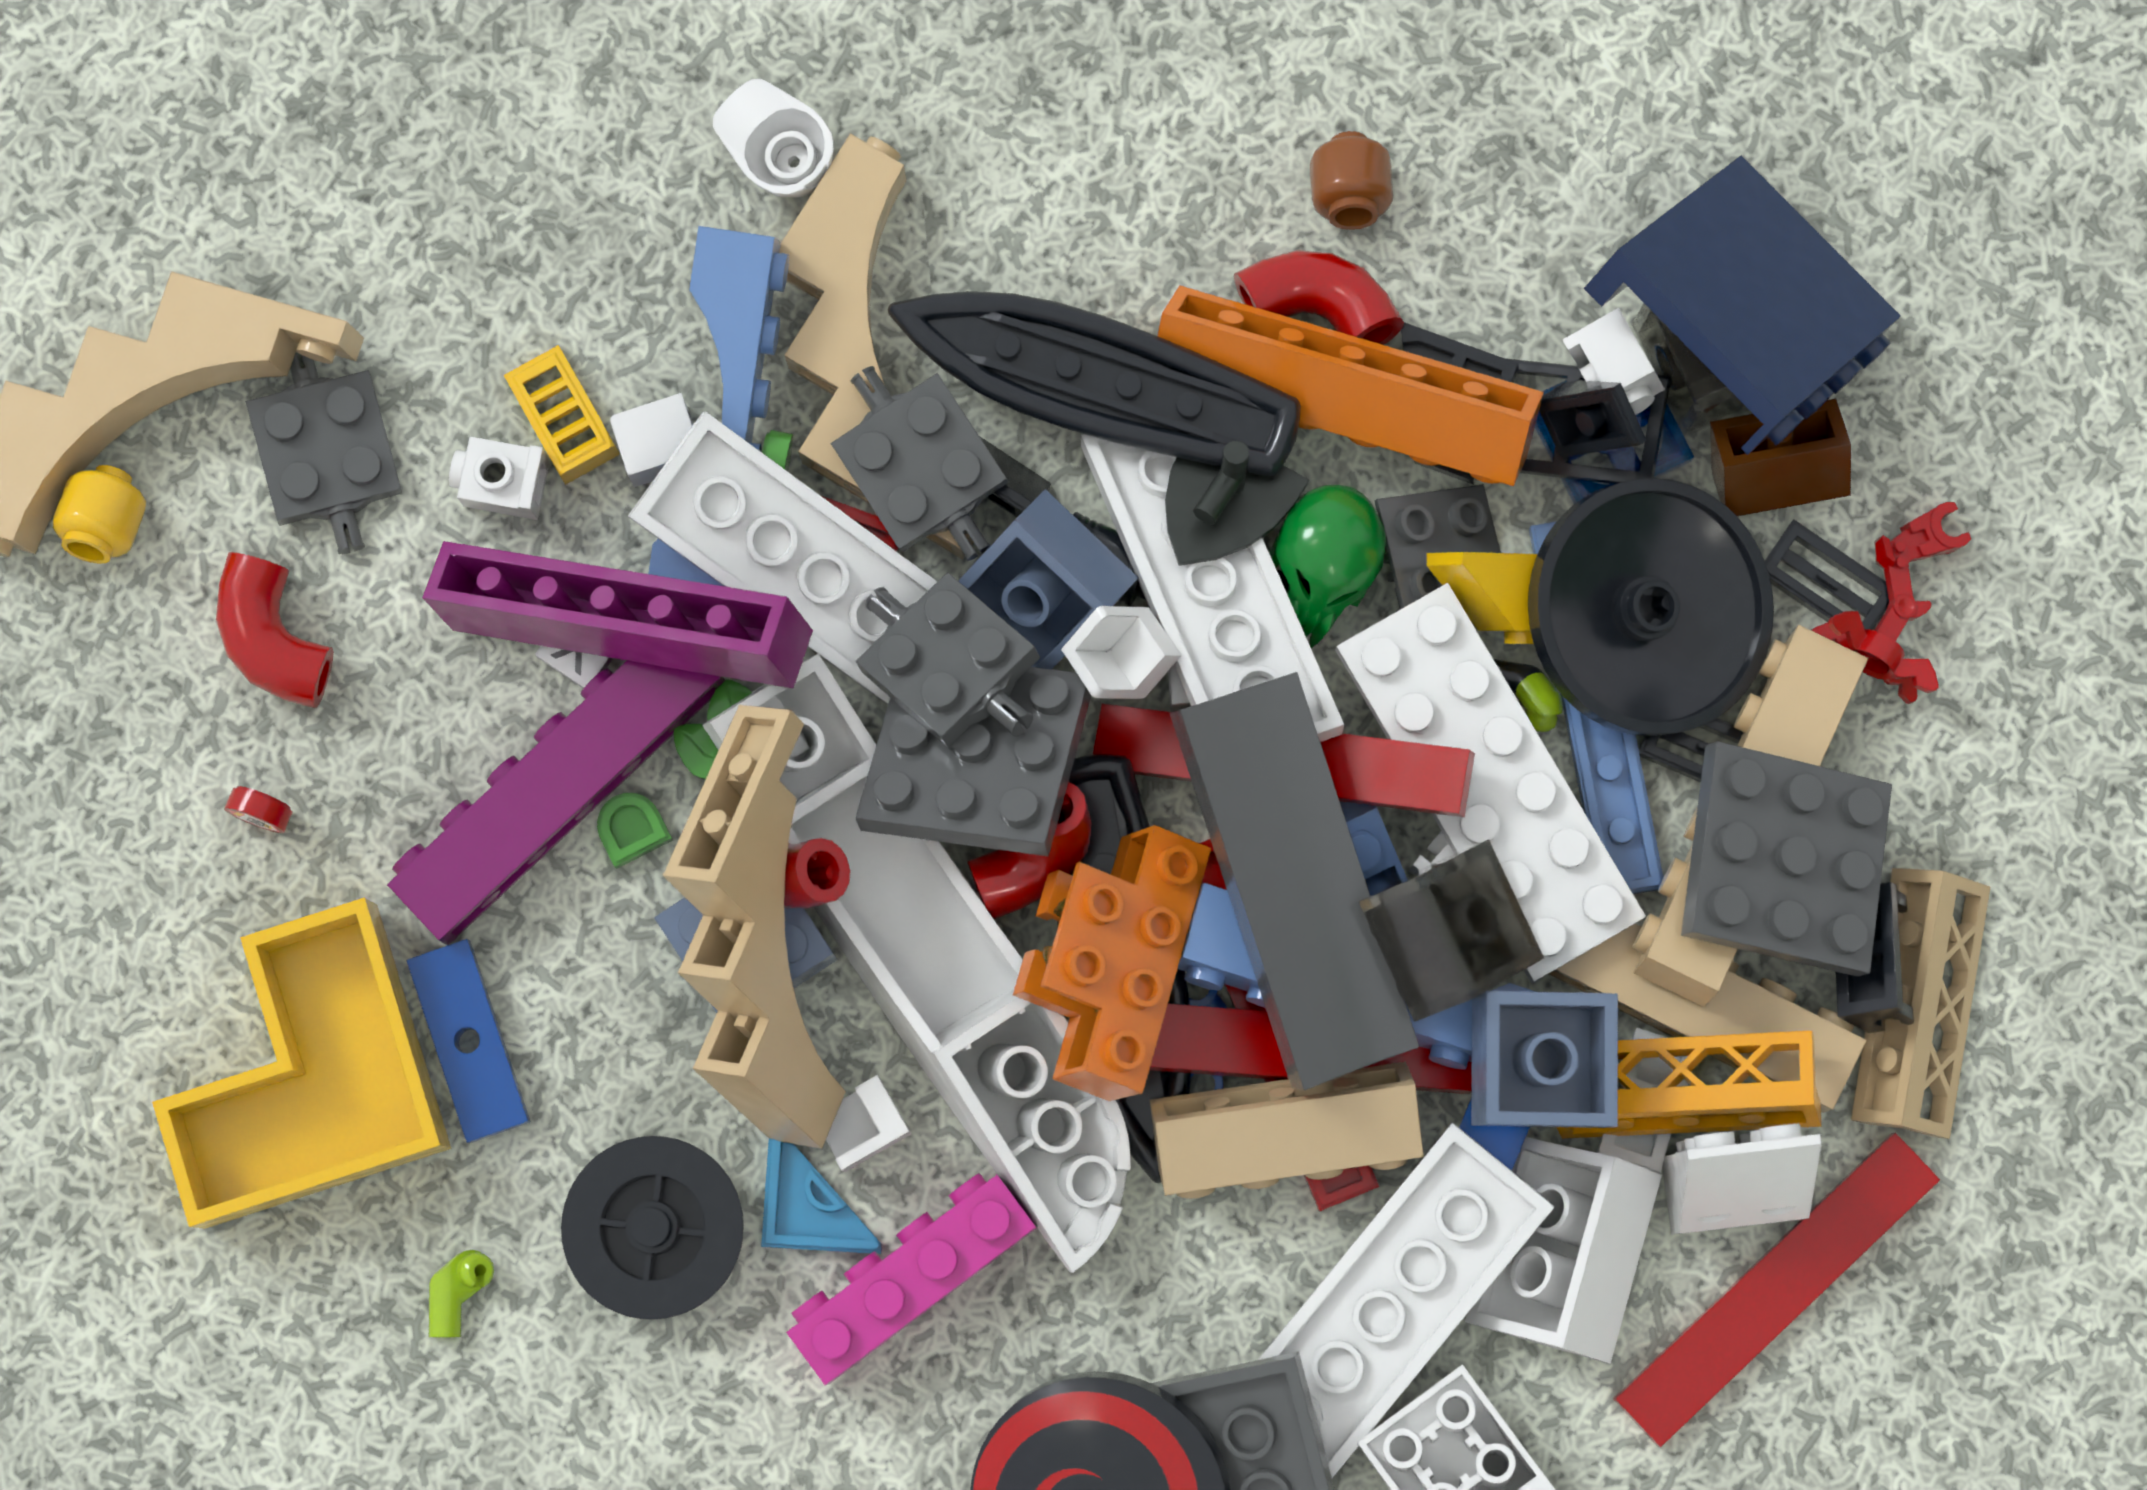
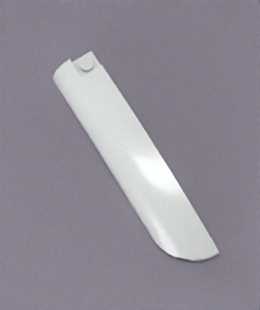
M819 653L802 662L794 689L764 684L744 699L704 723L703 727L719 751L739 705L792 710L804 723L779 780L797 798L789 843L797 844L817 838L832 840L841 847L848 858L851 871L850 882L845 893L836 901L815 906L814 908L954 1115L1069 1272L1073 1273L1085 1264L1102 1246L1115 1226L1123 1208L1120 1204L1125 1189L1127 1171L1131 1170L1129 1137L1120 1108L1116 1100L1107 1101L1052 1079L1068 1022L1059 1013L1013 996L1023 959L965 880L939 841L860 831L855 817L876 744Z

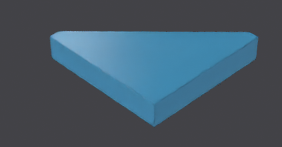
M769 1139L761 1247L869 1254L875 1251L877 1254H882V1244L801 1151L794 1144Z

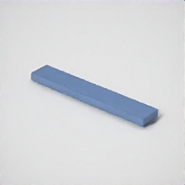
M1556 522L1530 526L1529 534L1533 554H1538L1544 539ZM1562 696L1582 809L1631 892L1639 894L1659 890L1663 880V873L1636 735L1615 731L1602 726L1582 714Z

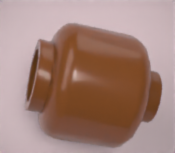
M1347 131L1335 135L1331 141L1325 142L1314 152L1310 161L1312 202L1315 211L1326 220H1329L1332 225L1346 230L1363 229L1374 224L1378 217L1389 209L1393 201L1391 159L1388 150L1378 141L1367 138L1366 135L1360 132Z

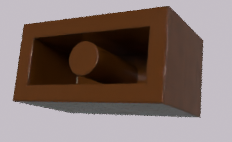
M1836 398L1827 400L1807 420L1804 419L1777 446L1767 438L1748 455L1741 447L1763 426V423L1754 414L1710 421L1711 471L1720 502L1726 505L1736 516L1851 496V442Z

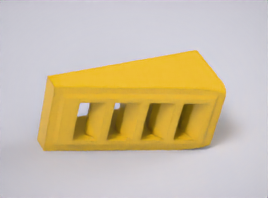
M559 345L504 375L565 485L620 455ZM557 367L562 377L528 394L523 384ZM569 388L573 397L542 414L538 412L536 405ZM579 408L581 409L584 417L551 435L547 428L548 425ZM590 428L592 429L596 437L565 454L561 453L559 445Z

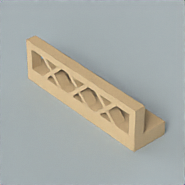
M1892 868L1890 882L1896 884L1897 890L1907 896L1908 910L1906 913L1898 912L1903 1002L1913 1007L1914 1023L1906 1025L1896 1019H1885V1031L1874 1033L1865 1031L1864 1039L1867 1041L1862 1049L1851 1120L1869 1125L1903 1128L1932 1137L1950 1139L1991 887L1946 871ZM1956 893L1965 896L1962 920L1958 926L1953 917ZM1950 959L1953 975L1951 985L1946 989L1943 973L1945 963ZM1940 1023L1943 1037L1941 1048L1936 1052L1932 1041L1934 1028ZM1928 1086L1933 1094L1929 1120L1920 1117L1924 1090Z

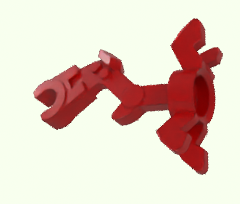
M1955 502L1942 503L1929 512L1908 522L1900 528L1901 533L1891 541L1884 535L1874 541L1875 562L1884 569L1889 597L1887 610L1875 630L1864 629L1858 611H1845L1836 614L1827 623L1811 629V631L1867 657L1868 660L1862 672L1873 678L1883 680L1887 685L1899 686L1898 696L1907 704H1912L1917 700V689L1925 693H1932L1939 687L1936 672L1930 660L1903 659L1905 656L1904 650L1896 642L1908 621H1913L1926 614L1932 607L1930 601H1915L1911 585L1909 562L1950 554L1967 545L1972 539L1969 532L1952 537L1947 535L1942 529V519L1958 509Z

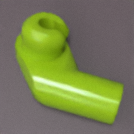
M476 1250L463 1251L453 1257L432 1276L429 1283L428 1337H461L462 1303L481 1288L488 1285L493 1278L494 1266L488 1256Z

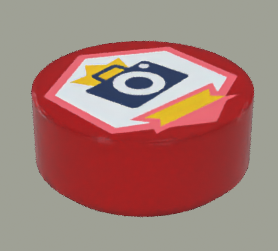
M237 786V788L232 789L224 808L227 813L244 822L280 834H284L293 813L291 807L286 803L260 791L243 786Z

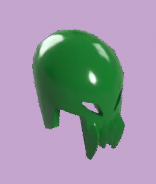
M1323 485L1308 491L1300 497L1288 512L1269 553L1275 568L1277 569L1280 564L1281 570L1289 583L1287 595L1306 638L1311 633L1309 640L1311 649L1324 638L1346 607L1349 605L1358 607L1383 567L1386 544L1384 526L1369 499L1363 493L1349 486ZM1299 571L1309 582L1310 595L1303 586Z

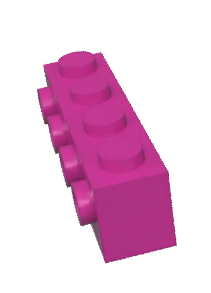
M980 1173L976 1174L948 1196L955 1205L953 1208L935 1221L928 1212L924 1213L896 1235L903 1244L901 1247L883 1260L875 1251L844 1273L850 1285L830 1300L822 1290L791 1313L798 1324L786 1333L824 1385L832 1383L1037 1229L998 1175H995L986 1182Z

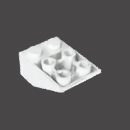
M1789 1124L1760 1128V1130L1740 1134V1144H1735L1734 1131L1694 1136V1138L1676 1142L1677 1153L1664 1157L1662 1169L1671 1235L1809 1218L1822 1143L1820 1134L1801 1136L1800 1124Z
M1463 1364L1357 1442L1390 1490H1555Z

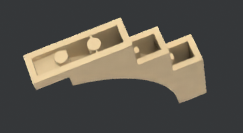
M850 133L780 245L779 253L789 254L787 282L819 300L784 356L788 369L833 395L798 451L802 464L869 503L830 443L859 425L867 413L871 411L854 384L850 382L852 377L859 373L871 392L874 393V388L862 371L867 367L874 366L876 373L883 382L875 357L871 335L870 296L872 274L882 232L890 211L907 180L904 165L899 162L901 155L893 147L872 136L864 142ZM949 530L926 537L962 560L964 559V553ZM967 533L966 538L968 539L970 544L973 545L974 541Z
M171 271L147 342L88 326L63 397L5 380L0 394V556L10 557L13 548L36 554L47 525L57 509L68 478L79 471H83L107 445L151 413L189 394L220 384L252 378L286 377L296 352L310 359L328 364L333 363L335 355L357 361L364 337L345 320Z
M739 705L663 874V877L703 914L678 974L718 1010L693 1069L769 1139L822 1149L846 1091L828 1071L816 1052L805 1028L789 970L784 917L785 867L790 829L797 798L779 780L804 723L792 710Z

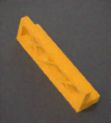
M1812 1030L1618 1040V1059H1623L1618 1064V1083L1626 1088L1618 1089V1127L1556 1128L1561 1138L1566 1139L1602 1137L1604 1134L1630 1136L1760 1130V1128L1789 1124H1800V1128L1822 1127L1821 1101L1816 1089L1813 1032ZM1799 1050V1081L1772 1082L1757 1069L1774 1051ZM1739 1053H1753V1054L1746 1060V1059H1745L1741 1054H1739ZM1725 1054L1739 1066L1723 1084L1705 1085L1691 1072L1707 1055ZM1676 1056H1688L1682 1063L1675 1058ZM1659 1057L1674 1070L1657 1088H1640L1626 1076L1643 1058ZM1750 1076L1757 1083L1743 1082ZM1684 1079V1080L1687 1081L1691 1086H1678V1085H1679V1083Z

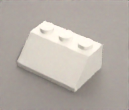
M1526 1137L1512 1171L1555 1207L1467 1313L1465 1322L1611 1364L1662 1174L1617 1157Z

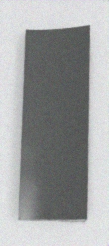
M1294 672L1170 713L1291 1088L1305 1091L1352 1071L1419 1048L1298 673Z

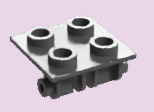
M1484 484L1374 500L1378 517L1385 530V552L1387 551V554L1384 555L1383 562L1384 564H1390L1392 572L1387 574L1388 582L1395 583L1394 589L1399 605L1397 611L1442 586L1426 566L1427 553H1501Z

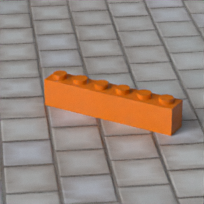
M1179 285L1162 312L1158 337L1199 353L1297 398L1301 405L1299 428L1322 429L1348 437L1353 443L1363 447L1379 446L1409 455L1411 459L1424 465L1433 466L1440 464L1470 473L1475 479L1490 484L1504 483L1510 486L1515 485L1528 455L1544 393Z

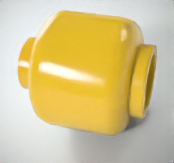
M99 465L95 470L79 471L68 478L54 514L53 529L62 540L61 546L70 555L90 563L104 564L109 562L111 558L120 557L131 550L145 513L146 500L140 490L131 484L132 477L127 472L114 466Z

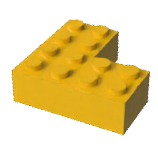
M365 897L240 937L277 1061L152 1102L189 1227L206 1229L452 1149L378 905Z

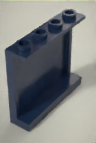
M1742 155L1621 246L1583 288L1602 307L1626 287H1629L1763 423V426L1741 447L1747 455L1767 438L1777 446L1804 419L1807 420L1833 394H1837L1862 368H1867L1892 343L1884 333L1901 317Z

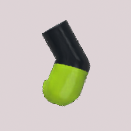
M1493 659L1514 695L1526 708L1525 713L1537 732H1548L1554 729L1558 721L1557 715L1563 711L1562 696L1545 674L1532 665Z

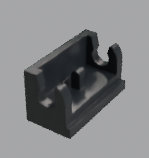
M1892 882L1880 884L1870 973L1857 977L1835 972L1838 1017L1868 1033L1885 1031V1019H1896L1906 1025L1914 1023L1913 1007L1903 1002L1898 912L1906 913L1908 910L1907 896L1898 891L1896 884Z

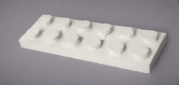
M702 412L628 517L723 586L788 597L813 629L808 647L815 653H819L822 658L888 705L890 697L867 678L855 662L885 633L888 627L885 622L866 608V600L870 594L878 599L874 590L884 587L901 604L909 607L928 592L937 581L707 412Z
M1082 434V451L1135 575L1139 577L1137 580L1149 608L1181 654V657L1174 666L1191 706L1297 672L1320 742L1342 735L1344 728L1343 720L1263 538L1248 548L1214 561L1178 566L1167 534L1165 497L1170 470L1176 457Z
M1448 583L1336 646V653L1387 739L1470 749L1475 753L1465 817L1431 814L1531 984L1646 917Z
M1453 1122L1258 1359L1261 1360L1299 1351L1332 1478L1359 1446L1357 1442L1371 1432L1555 1207Z

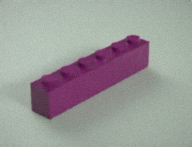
M447 541L442 543L422 597L453 631L792 689H794L813 633V629L786 596Z
M626 661L614 673L608 668L604 669L583 688L580 695L585 700L567 717L562 712H559L539 728L534 735V739L538 744L520 761L516 756H511L491 773L487 779V783L491 788L475 803L472 804L468 799L464 800L443 818L439 826L444 831L425 848L419 843L408 850L393 866L392 870L397 875L387 886L440 942L450 945L674 735V730L678 726L685 725L711 700L716 689L725 682L724 677L633 661Z

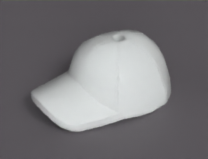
M751 79L741 85L721 104L713 117L715 132L742 172L758 187L775 196L802 197L812 193L835 158L834 139L824 120L812 108L763 79ZM799 160L798 166L790 167L792 161Z

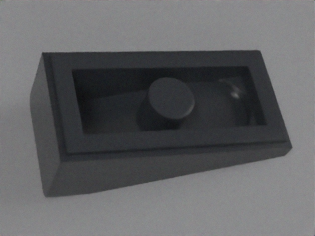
M1583 380L1565 382L1542 397L1539 412L1561 457L1639 446L1647 441L1621 383L1586 382Z

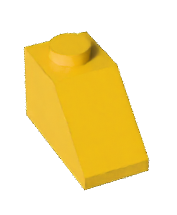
M1485 552L1427 553L1426 566L1442 586L1446 583L1449 584L1470 621L1478 631H1504V644H1534L1529 625L1528 592L1537 554Z

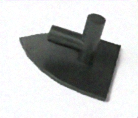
M1231 441L1224 447L1221 467L1176 457L1170 470L1165 497L1167 534L1178 566L1214 561L1248 548L1275 529L1293 508L1310 480L1284 465L1274 476L1247 472L1249 449L1246 444L1240 441Z

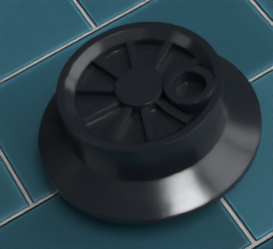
M644 1136L628 1139L607 1148L593 1158L573 1182L564 1204L561 1220L564 1254L574 1277L581 1287L604 1307L616 1313L638 1319L654 1320L675 1317L687 1313L709 1300L719 1291L731 1275L741 1252L744 1235L741 1202L737 1190L725 1170L710 1155L698 1147L664 1136Z

